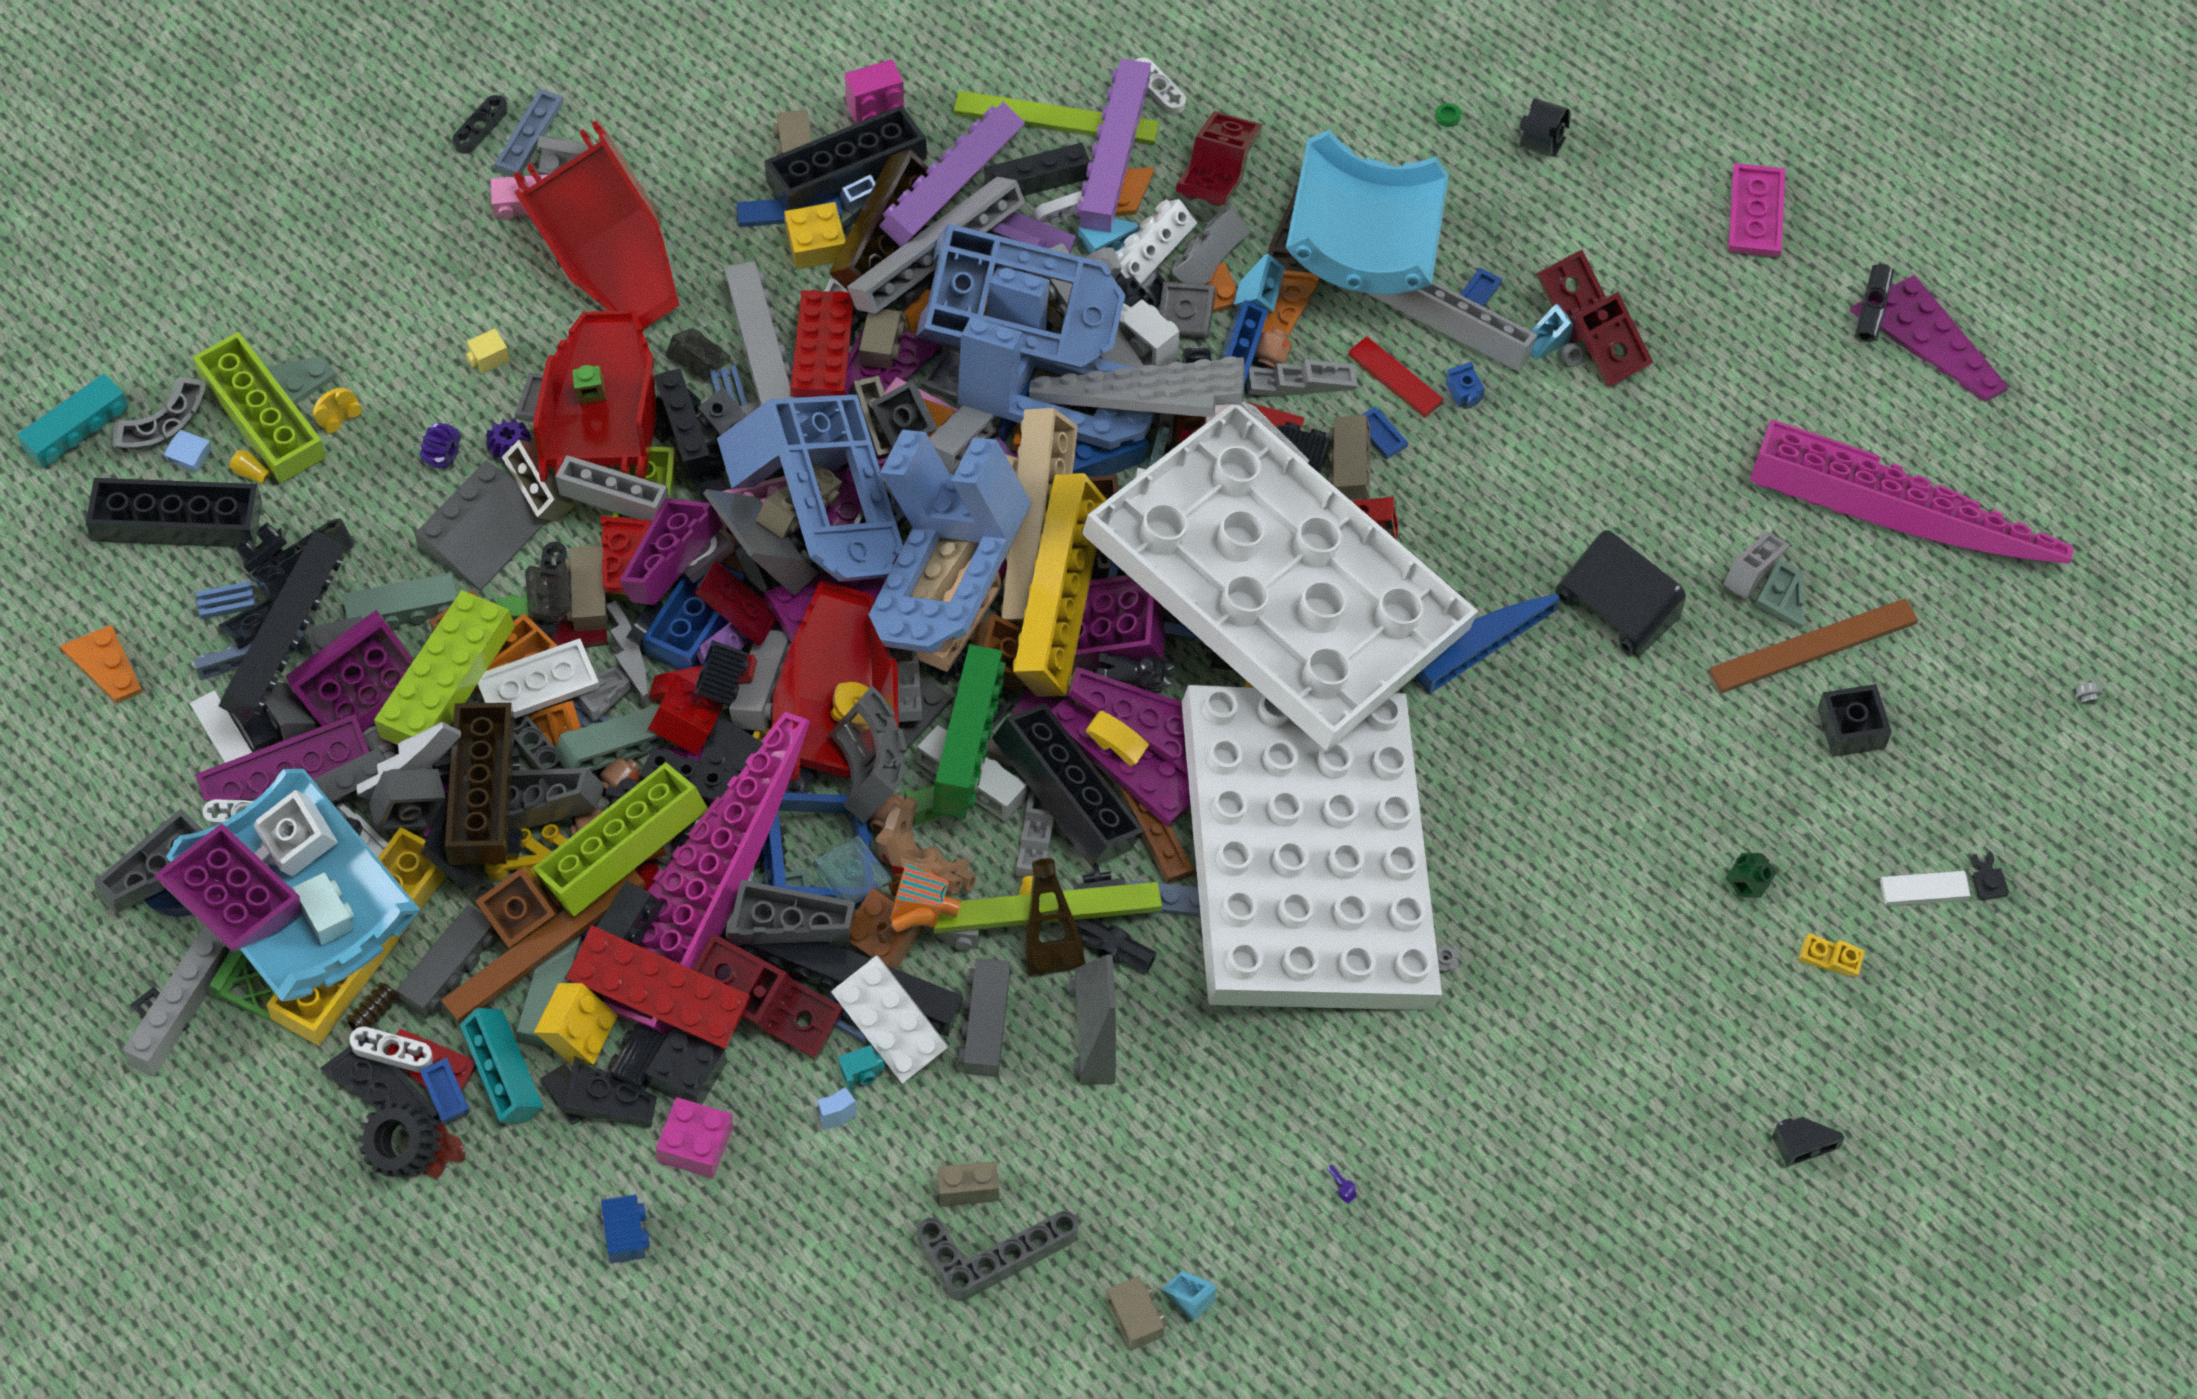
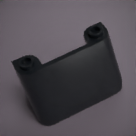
M1603 530L1594 539L1560 581L1555 591L1563 604L1575 606L1581 601L1620 631V647L1627 654L1633 653L1638 658L1681 618L1686 600L1684 589L1675 580L1608 530Z

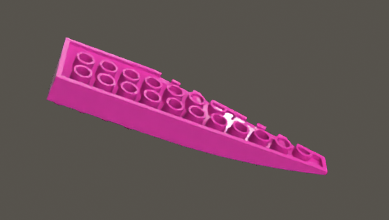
M1770 419L1749 480L1762 488H1772L1781 491L1786 496H1796L1805 499L1812 505H1822L1831 508L1839 514H1849L1904 533L1958 547L2048 562L2070 564L2074 547L2043 532H2039L2036 535L2032 533L2028 525L2018 521L2012 524L2002 518L2004 514L1994 509L1991 513L1980 509L1981 503L1942 485H1938L1935 488L1931 486L1927 478L1919 474L1913 477L1902 472L1903 467L1892 463L1891 467L1878 463L1881 457L1874 453Z
M788 712L782 714L763 738V745L755 754L752 753L745 761L747 765L738 777L733 776L729 781L727 791L721 798L717 797L688 833L689 839L683 846L676 848L672 854L674 858L664 870L660 869L654 876L655 882L648 889V892L658 898L664 905L660 910L659 916L647 930L642 943L638 946L693 969L712 934L718 937L721 936L734 910L741 880L748 881L777 814L810 723L808 719ZM793 722H797L798 726L792 729ZM605 997L603 1000L618 1017L635 1025L640 1023L667 1036L673 1028L669 1024L608 997Z

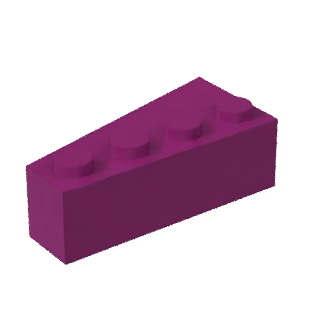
M664 499L620 579L631 602L655 605L720 530L723 524L711 503Z

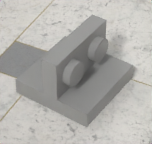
M539 136L537 146L542 147L538 172L551 174L589 148L585 142L555 136Z

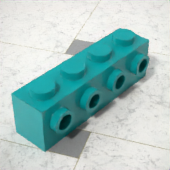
M103 373L23 429L17 436L22 449L41 468H44L49 463L55 462L59 456L69 449L79 445L90 434L99 431L103 425L114 417L120 416L129 407L124 392Z
M476 1008L460 1023V1027L498 1119L503 1123L528 1122L543 1108V1104L504 1011L501 1009Z

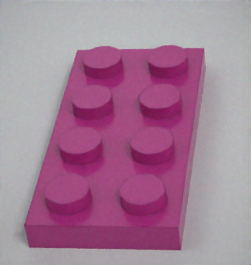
M1734 163L1728 252L1780 257L1782 250L1786 168Z

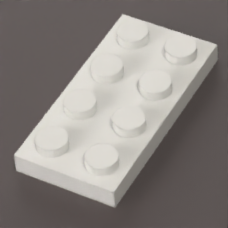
M580 638L488 670L477 684L484 703L512 702L514 718L600 688L599 681Z
M878 955L831 991L902 1084L949 1048Z

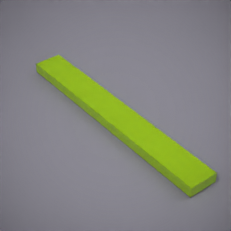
M960 90L958 91L954 107V115L985 120L982 115L992 105L997 108L1004 102L1025 122L1023 126L1097 137L1099 124H1104L1102 112ZM1140 118L1134 143L1155 146L1159 121Z
M1158 882L1063 891L1074 920L1160 912L1162 910ZM1053 892L1040 895V912L1058 909L1056 896ZM1031 894L961 901L957 917L940 913L937 924L933 927L934 934L1027 925ZM1058 919L1048 920V921H1044L1043 923L1058 922L1059 920H1058Z

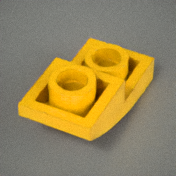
M1103 711L1097 713L1085 730L1103 750L1111 747L1129 766L1135 765L1149 746L1135 731Z
M1808 933L1804 937L1798 961L1846 976L1857 977L1865 950L1842 940H1838L1834 944Z

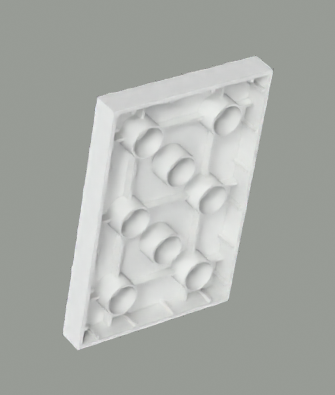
M1238 403L1228 406L1088 514L1082 535L1326 751L1469 631L1478 613L1477 609Z
M1188 685L1182 700L1208 1004L1408 1010L1434 1009L1442 996L1406 694L1394 693L1326 751L1256 688Z

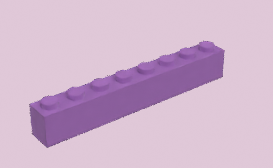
M1121 58L1119 68H1114L1112 83H1114V87L1109 86L1107 102H1109V105H1104L1102 120H1104V124H1099L1097 139H1099V143H1094L1092 150L1094 162H1089L1087 168L1089 181H1084L1082 187V197H1084V200H1079L1076 216H1081L1080 227L1106 232H1111L1150 83L1151 63Z
M1002 102L997 108L992 105L982 115L985 120L981 122L978 119L968 129L971 133L969 136L964 133L954 143L956 148L953 150L949 147L940 157L942 160L940 164L935 161L926 171L928 176L926 178L921 175L913 183L912 187L914 190L912 192L907 189L897 199L900 203L898 206L893 203L882 214L886 219L879 227L900 247L905 245L1025 124L1006 103Z

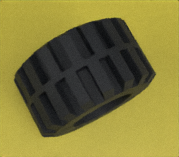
M387 1102L386 1105L375 1107L376 1113L370 1112L366 1116L369 1121L362 1123L360 1129H363L364 1132L363 1135H359L358 1141L363 1142V1146L359 1150L361 1154H366V1157L363 1159L365 1163L373 1165L371 1169L376 1173H382L384 1176L408 1178L409 1176L415 1177L420 1175V1171L426 1172L430 1168L428 1163H434L437 1159V1156L434 1155L435 1151H440L441 1145L437 1144V1139L442 1138L441 1132L436 1131V1128L439 1126L437 1120L431 1119L433 1114L430 1111L423 1110L424 1107L403 1102ZM403 1123L409 1133V1143L406 1150L400 1156H397L392 1149L391 1138L394 1130Z

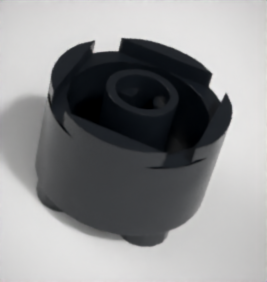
M1534 98L1528 116L1524 115L1520 122L1519 129L1523 130V135L1519 146L1546 156H1557L1566 139L1563 136L1564 129H1569L1571 110Z

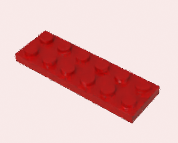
M801 290L791 380V396L821 397L845 395L854 306L849 292Z
M592 925L566 977L571 982L583 983L589 990L725 1050L751 997L749 994Z

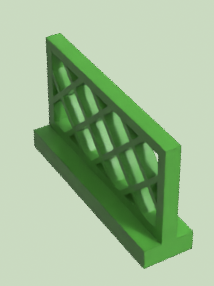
M240 949L234 952L230 950L209 985V996L218 1000L222 998L272 1022L269 1012L259 1008L256 999L271 994L273 996L275 992L269 986L270 989L254 993L250 980L261 978L262 976L259 972L248 975L245 967L249 961ZM246 982L250 994L237 997L229 992L234 985Z

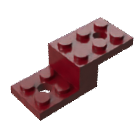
M1213 111L1195 137L1190 165L1177 182L1175 192L1181 193L1189 199L1199 198L1206 200L1214 206H1225L1243 180L1249 150L1261 134L1263 124Z
M1582 249L1536 273L1551 306L1553 307L1555 304H1558L1573 322L1570 343L1584 340L1607 387L1654 363L1619 292L1605 296ZM1567 278L1575 281L1576 288L1574 292L1566 288ZM1616 344L1622 346L1624 350L1622 358H1618L1614 354L1613 349Z
M712 934L692 969L751 996L741 1017L743 1021L816 1060L845 1011L838 1003L794 981L785 971L715 934ZM723 966H729L731 968L729 978L719 980L717 978L718 970ZM803 1013L812 1014V1023L807 1027H800L798 1025V1019Z

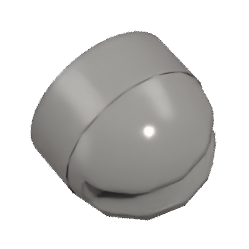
M1566 344L1559 353L1561 360L1569 366H1576L1583 358V350L1575 344ZM1569 353L1573 356L1571 359L1568 357Z

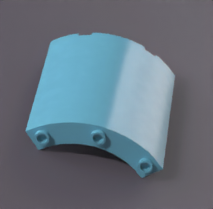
M1330 129L1307 140L1286 248L1292 256L1318 277L1353 291L1371 294H1397L1432 285L1449 177L1437 157L1419 162L1404 163L1403 166H1388L1387 162L1371 158L1362 159L1352 153L1353 150L1344 145Z
M283 769L272 785L260 797L241 812L233 814L228 820L222 822L225 827L255 853L261 848L260 844L263 842L254 828L256 819L294 790H297L313 800L338 843L293 877L280 871L277 865L269 866L292 889L325 872L330 882L336 881L342 893V896L339 897L342 904L347 902L355 917L351 919L353 931L321 946L301 910V914L280 931L240 949L281 1001L294 1000L311 995L312 989L323 984L328 988L350 976L378 956L384 950L381 945L392 935L398 937L420 911L419 907L304 769ZM218 825L197 833L180 835L173 842V847L166 857L172 862Z

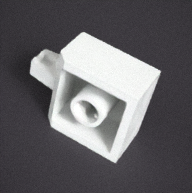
M1142 299L1133 307H1129L1124 303L1119 326L1122 328L1123 335L1144 366L1155 365L1159 367L1168 366L1178 360L1179 330L1172 321H1167L1154 306H1149Z
M294 790L256 819L254 823V828L263 841L260 844L261 848L254 854L268 867L270 865H277L280 871L292 877L338 843L313 800L297 790Z

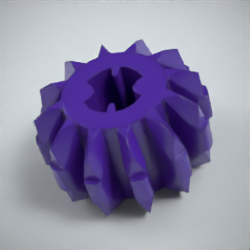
M502 418L501 424L493 422L492 430H487L486 447L491 452L493 459L500 457V461L504 464L502 456L518 440L531 442V433L527 430L524 422L517 424L515 418L510 422H506Z
M436 422L431 427H428L426 435L423 436V442L420 444L422 447L420 451L422 462L428 466L443 469L452 464L454 457L458 455L457 451L460 447L461 435H459L458 429L446 423Z

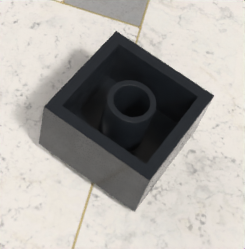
M1877 684L1822 693L1817 710L1832 756L1886 748L1892 731Z
M673 1027L645 1072L647 1087L673 1099L677 1097L702 1105L727 1064L725 1049Z

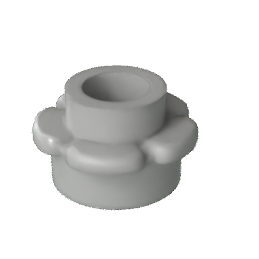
M2086 683L2076 687L2077 694L2075 697L2076 699H2081L2082 704L2098 701V695H2101L2103 691L2099 690L2098 683Z
M1446 945L1437 948L1439 970L1449 972L1456 969L1459 965V953L1454 948L1450 949Z

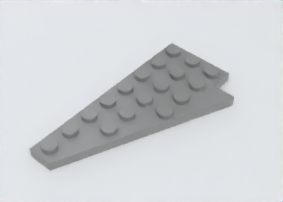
M1229 356L1216 361L1201 359L1195 363L1183 364L1181 362H1174L1168 366L1159 367L1146 365L1140 369L1131 370L1129 368H1119L1112 372L1097 370L1084 375L1068 373L1062 377L1055 378L1041 376L1031 380L1029 395L1032 399L1054 404L1215 417L1216 405L1243 403L1244 358Z

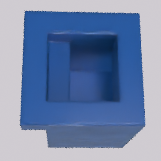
M1472 361L1447 370L1446 385L1459 408L1465 405L1472 407L1483 400L1485 388L1473 369Z

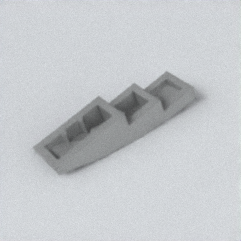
M1304 360L1302 365L1276 363L1273 369L1250 367L1246 378L1248 395L1286 396L1354 390L1358 387L1354 364Z
M615 600L607 604L606 609L608 619L615 627L610 631L612 643L619 652L615 655L616 666L618 665L630 679L631 689L646 708L650 706L646 671L639 644L636 645L626 638L631 630V626Z
M890 647L891 658H895L898 665L899 722L923 720L920 665L917 652Z
M441 722L398 743L399 754L377 764L378 775L357 784V795L370 800L383 771L391 769H428L461 737V731Z
M1031 788L1016 866L1017 876H1033L1032 862L1048 858L1055 820Z

